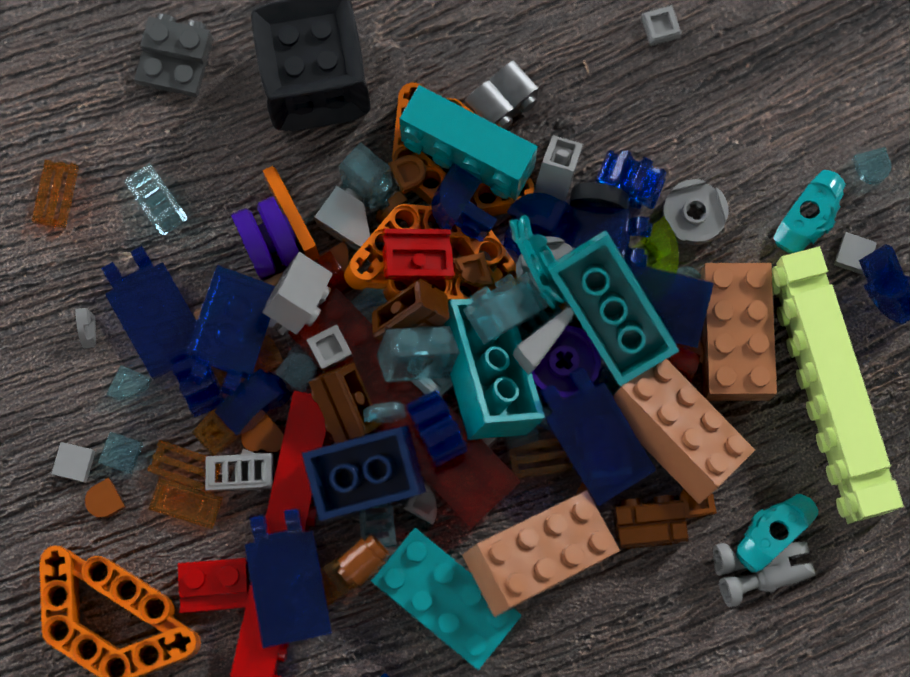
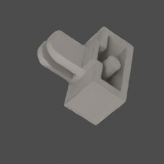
M298 252L282 273L262 312L269 316L266 325L273 328L278 322L280 325L277 333L282 336L288 329L297 335L305 324L311 326L321 312L317 305H321L331 291L327 284L333 273L301 252Z

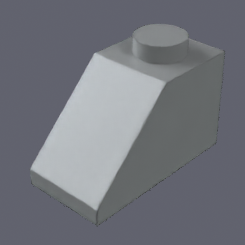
M552 135L541 164L533 196L549 204H565L583 144Z
M336 186L314 217L317 227L337 240L345 241L346 245L356 252L370 237L364 203L361 202L363 198L352 189L347 188L344 191Z

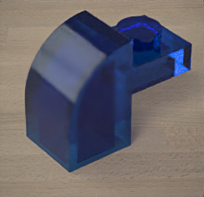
M455 163L433 196V217L441 229H451L453 225H456L466 236L476 238L482 242L497 219L470 202L482 181Z
M531 193L522 196L507 211L512 219L519 220L521 216L527 215L533 235L540 233L547 237H558L560 239L564 236L575 215L567 202L545 193ZM509 226L504 235L503 247L511 256L518 258L522 253L517 243L512 239V231Z
M885 244L859 260L868 282L864 287L876 307L887 318L902 325L910 320V277L904 275L893 246Z
M260 369L243 380L214 412L238 436L254 429L269 410L285 404L292 394L286 388L281 378L273 375L271 371L266 373L263 369Z

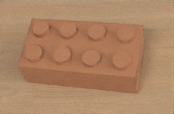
M705 263L699 272L701 341L704 352L702 363L703 397L707 401H770L777 394L772 264Z
M667 359L625 383L604 405L698 504L715 491L755 451L740 433Z
M586 490L476 544L462 554L492 614L496 617L597 565L620 550L589 492Z

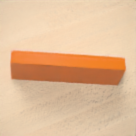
M271 166L262 170L280 210L286 215L303 254L313 261L318 259L319 253L316 244L276 168Z

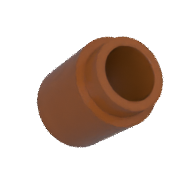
M370 535L367 539L361 538L338 560L341 567L337 571L349 585L355 582L361 586L386 564L384 560L390 554L376 537Z

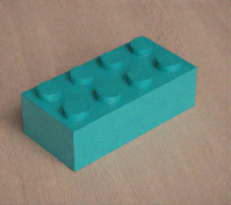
M420 85L399 118L401 141L404 142L403 144L406 148L417 154L424 152L432 156V160L443 168L449 169L453 167L462 172L461 175L466 180L474 184L481 182L491 187L490 190L503 199L510 197L517 200L535 168L538 146Z
M607 230L548 265L550 275L619 386L679 352L675 341Z
M509 297L450 299L448 302L450 318L443 326L437 327L468 440L529 434L545 419L532 372L527 374L513 356V351L522 343V339Z
M416 528L411 531L386 564L371 580L377 588L476 670L481 668L522 616L517 610L511 608L494 617L473 575Z

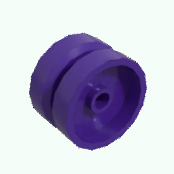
M274 196L258 202L257 210L263 221L259 225H257L252 212L247 208L231 214L260 281L276 274L277 268L271 256L272 253L276 252L282 265L287 267L299 252L295 244L297 239L286 215H282Z
M567 325L532 372L538 396L545 402L556 405L573 404L584 398L594 386L599 374L601 359L600 353L586 332L580 328ZM557 363H565L568 366V370L565 367L559 369Z

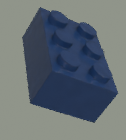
M409 425L302 453L319 521L426 492Z

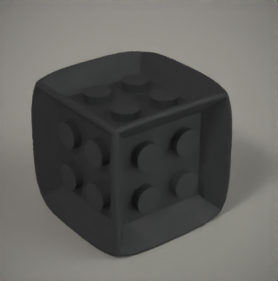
M280 0L257 7L251 12L252 32L260 77L267 96V109L270 120L276 130L299 131L335 125L358 119L370 112L369 92L364 77L361 46L351 0Z

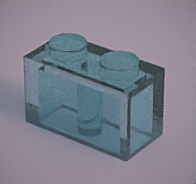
M360 142L338 167L342 186L358 193L363 198L361 202L372 210L377 204L383 205L393 192L391 190L393 187L391 168Z
M527 272L515 279L512 274H509L494 284L496 289L491 291L487 286L471 296L473 303L467 306L463 312L484 345L532 319L548 307Z
M450 326L386 329L377 358L385 382L449 378L460 352Z

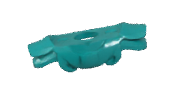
M830 170L821 171L809 183L781 221L773 237L775 244L781 250L789 254L803 251L810 242L814 244L818 238L828 234L836 223L835 218L840 209L839 202L843 197V190L845 188L844 180L837 173ZM807 202L814 203L819 208V214L812 219L805 218L800 213V207Z
M527 215L521 216L519 220H509L512 239L517 243L540 290V296L553 310L558 306L559 302L564 303L567 300L548 271V265L554 262L555 258L547 246V238L540 234H532L530 220Z
M797 494L766 510L761 509L756 512L751 518L748 530L743 534L745 536L736 550V556L740 563L750 572H759L767 567L816 519L819 510L815 502L803 494ZM773 523L783 524L788 530L787 538L784 540L773 538L769 532L770 525Z

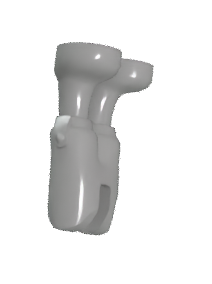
M792 542L767 567L759 572L742 577L731 576L720 579L719 588L728 607L739 606L743 600V595L753 589L774 593L777 588L815 576L813 563L791 566L789 559L793 560L810 554L807 542ZM725 543L714 545V568L718 576L746 569L737 559L736 553L732 552L729 545Z

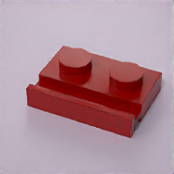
M384 229L382 238L384 239L385 280H451L454 277L452 244H450L451 229Z
M237 558L178 563L180 613L245 609L249 593L247 559Z

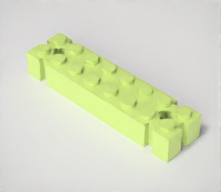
M819 246L781 256L776 263L777 266L772 268L773 295L779 297L781 307H777V317L780 325L786 327L789 336L786 340L788 352L792 358H796L799 370H796L798 384L807 393L809 400L806 402L808 416L811 421L815 420L819 433L816 434V441L820 452H825L829 465L826 466L828 480L831 485H838L841 497L836 499L838 512L842 518H846L847 524H851L902 508L904 506L896 481L892 480L889 467H891L835 291L827 278L826 273L828 270L821 248Z

